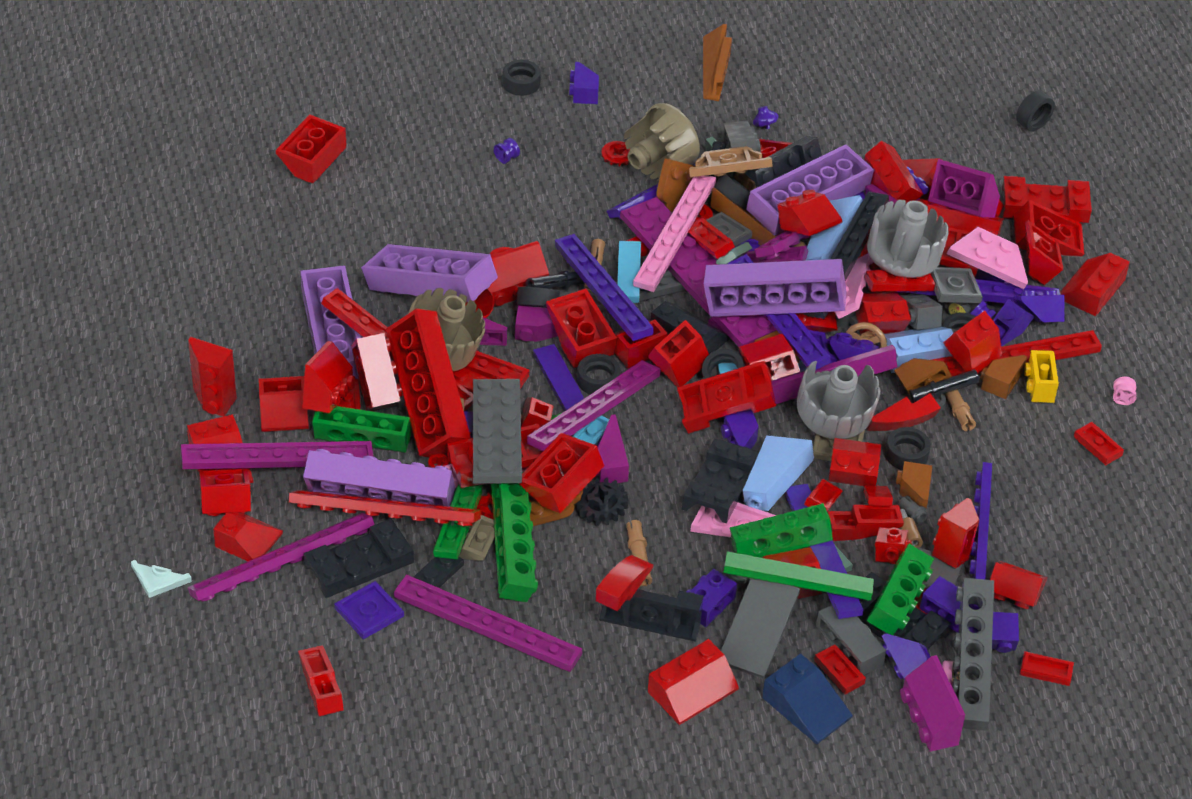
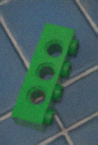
M336 406L330 413L316 411L312 421L314 437L321 440L334 442L371 441L373 448L406 453L411 437L410 417Z
M823 503L730 527L734 553L760 558L833 540L830 517Z
M908 544L898 558L867 621L890 635H894L898 628L903 630L910 617L906 616L907 613L911 614L918 601L915 600V597L919 598L926 586L922 584L923 581L927 582L933 572L930 566L934 558Z

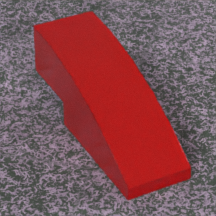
M931 393L913 404L908 397H905L873 416L866 429L867 431H889L902 427H911L935 417L941 407Z
M853 505L851 511L827 512L831 521L833 541L872 537L878 534L879 528H900L904 525L899 505Z
M633 555L626 557L596 588V602L618 611L625 600L630 601L653 569V564Z
M323 645L298 651L318 716L343 711L342 694L335 680L334 669Z

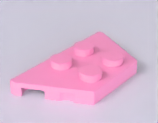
M977 227L957 241L947 251L948 255L1022 289L1028 283L1018 245L980 227Z

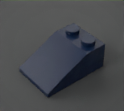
M801 653L764 681L762 698L815 744L820 743L853 717L819 668Z

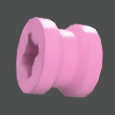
M1130 377L1117 378L1113 384L1114 401L1121 405L1134 403L1136 400V382Z

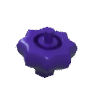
M767 106L758 108V114L754 118L753 124L755 127L766 126V129H770V124L775 123L779 116L774 111L769 110Z

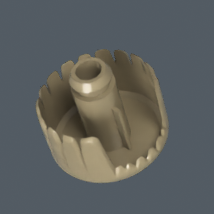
M667 103L653 105L640 121L624 133V139H627L625 141L626 148L630 149L628 152L630 164L635 169H641V172L645 175L654 172L650 175L651 179L660 177L665 158L693 165L699 157L700 143L693 124L678 108Z
M436 288L433 293L432 290L428 289L424 294H420L415 298L408 314L416 308L437 312L452 370H460L472 361L484 336L485 320L482 319V311L479 308L476 311V304L472 300H469L465 306L467 296L460 294L458 297L455 290L448 289L443 296V288Z

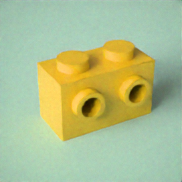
M1031 350L1029 363L1024 365V375L1028 376L1026 390L1031 395V402L1054 403L1059 384L1054 351Z

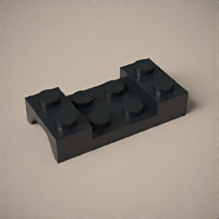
M805 136L768 156L772 158V167L751 169L745 172V174L758 188L821 157L822 153L818 137Z
M714 438L707 451L703 466L695 480L690 482L683 495L681 510L687 511L696 504L714 509L721 521L727 524L743 494L744 486L759 451Z
M392 518L370 526L369 534L332 549H328L325 544L303 553L304 566L306 569L311 568L318 578L325 598L414 563V550Z
M871 572L866 578L874 579L871 600L859 599L863 608V615L857 617L870 628L872 633L883 639L882 635L887 633L869 623L867 619L887 581ZM915 607L911 614L907 613L906 616L910 617L904 629L900 630L898 628L893 635L918 642L929 650L941 636L944 638L949 636L951 623L932 610L926 614Z
M638 589L630 601L625 600L618 611L602 604L599 621L696 642L701 626L704 596L692 592L679 591L677 598Z

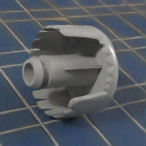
M897 200L893 206V201H890L885 206H880L878 212L875 213L867 242V250L873 262L888 273L907 278L922 277L933 272L938 267L949 234L948 225L944 222L942 216L937 217V212L931 208L928 214V206L922 202L909 201L906 204L905 200Z
M817 361L811 362L804 372L797 396V409L804 424L816 434L829 439H848L863 432L871 422L881 392L878 377L874 375L872 367L866 365L858 377L855 370L848 365L838 366L830 372L822 371L821 373H815Z

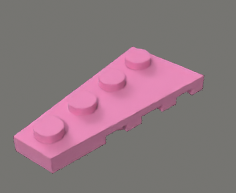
M869 253L857 259L845 281L847 291L845 311H834L838 319L858 310L864 294L862 289L867 284L864 277L866 271L871 270L869 265L873 264Z
M737 503L726 524L721 521L714 509L701 506L691 524L690 532L731 537L730 527L776 515Z

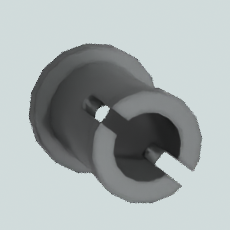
M909 496L900 499L898 503L900 509H904L906 514L914 519L915 523L921 524L927 519L928 513L925 507L919 506Z

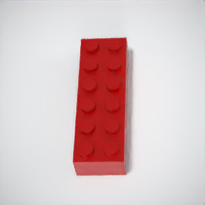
M416 308L386 328L391 344L419 456L446 455L447 443L469 439L471 436L437 312Z

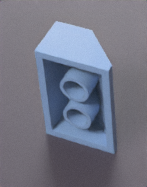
M950 328L914 329L884 334L887 346L893 345L896 348L897 368L913 358L932 360L953 356L943 344L953 334ZM896 368L890 369L891 373H895L894 370Z

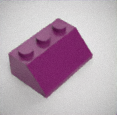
M938 159L928 201L980 217L995 218L1000 195L994 175Z
M937 655L931 656L905 677L903 688L900 690L902 701L907 703L910 708L912 722L917 723L919 727L920 739L922 743H926L930 752L959 745L965 719V713Z

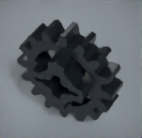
M597 478L595 484L589 482L587 489H583L581 500L576 503L581 518L587 517V523L595 520L596 525L599 526L601 521H605V524L609 525V520L613 519L617 522V515H625L624 509H628V494L625 492L623 485L618 486L617 480L609 483L608 478H605L604 482H600Z

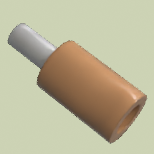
M900 509L904 525L898 529L908 530V540H912L914 547L920 548L923 541L914 519L908 517L904 509Z

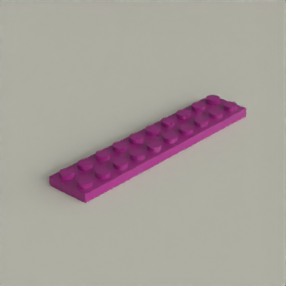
M657 197L620 211V218L650 251L672 215V212ZM687 233L667 269L710 315L704 288L706 265L718 264L716 259L697 244L696 240ZM764 314L712 316V319L738 347L753 343L756 339L777 331Z

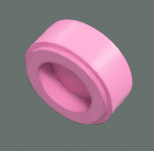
M944 660L942 667L952 686L954 677L953 661Z

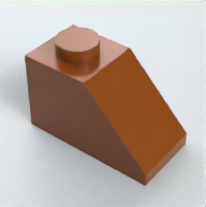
M1020 355L993 360L988 368L985 367L981 373L980 380L983 381L981 390L1007 399L1024 373L1027 356Z
M913 358L894 370L909 396L911 389L926 386L930 381L938 382L952 377L946 364L943 361Z
M904 461L903 471L898 470L896 484L900 485L899 494L902 497L909 496L915 503L926 509L932 465Z

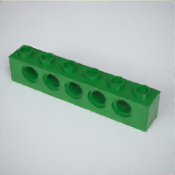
M491 483L499 598L527 602L531 595L535 594L538 587V580L535 579L536 560L533 559L535 542L532 540L531 535L533 521H530L532 505L529 502V493L518 483Z

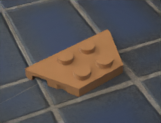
M747 146L706 151L701 155V158L695 161L696 167L689 168L690 177L713 174L715 176H723L728 172L745 173L751 169L772 167V158H762V153L754 151Z

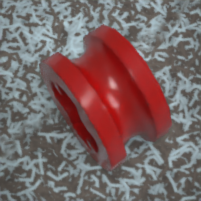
M444 454L432 455L429 457L428 467L434 468L435 464H437L436 466L442 465L445 467V465L449 464V459Z

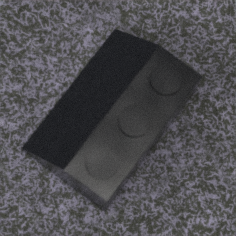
M664 301L651 312L650 320H656L667 332V336L686 320L702 336L709 354L718 350L730 339L726 333L676 304Z

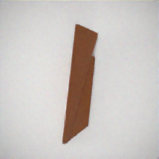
M722 24L703 37V99L720 101L732 46V38L726 37L727 24Z
M712 188L711 207L752 231V238L750 239H755L759 245H763L781 234L773 235L753 215L736 205L716 188Z

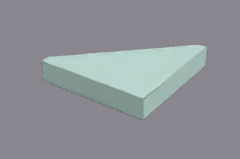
M136 560L131 561V567L149 598L192 582L189 573L182 575L171 572V569L155 565L149 567L138 564Z

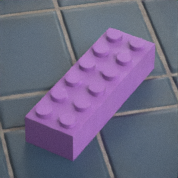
M845 144L751 190L746 210L773 235H777L785 231L780 226L777 204L786 201L788 197L799 196L805 190H815L817 193L825 194L829 201L852 197L864 191L865 187L871 184L874 169Z
M387 244L361 267L369 290L418 296L424 294L428 289L432 290L433 293L436 288H443L444 296L448 289H452L457 292L458 297L460 294L467 296L466 302L476 300L478 295L490 287V284L498 278L490 254Z
M842 259L706 265L704 288L710 317L845 311L847 291Z
M345 266L301 271L302 295L314 354L327 341L333 342L352 365L355 379H359L351 345L356 339L361 338L360 334L321 304L323 297L336 288L352 299Z
M325 449L309 450L303 476L308 490L313 492L442 506L451 505L455 491L452 471L443 466L430 468L416 462L409 465L402 464L395 459L381 461L373 456L360 458L354 457L353 454L341 452L340 455L332 454Z

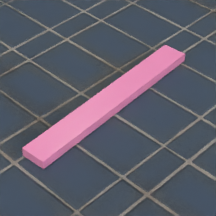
M705 175L692 178L633 280V286L651 292L656 290L711 193L712 188L715 186L716 177Z

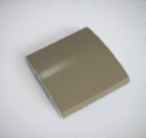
M481 515L480 520L472 523L459 557L467 560H485L495 538L493 519Z

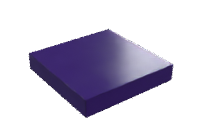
M376 581L334 603L337 612L363 640L404 617V611Z

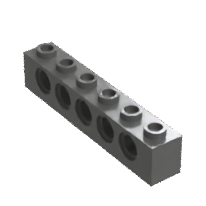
M964 578L962 586H957L956 601H960V609H956L955 624H959V633L955 632L954 647L958 648V656H954L953 671H957V680L953 679L952 688L965 713L962 728L986 731L990 714L994 580ZM969 604H976L980 609H971ZM968 627H975L979 632L972 633L968 630ZM973 650L978 656H970L966 651ZM966 674L975 675L977 680L968 679ZM971 697L976 703L969 704L964 698Z

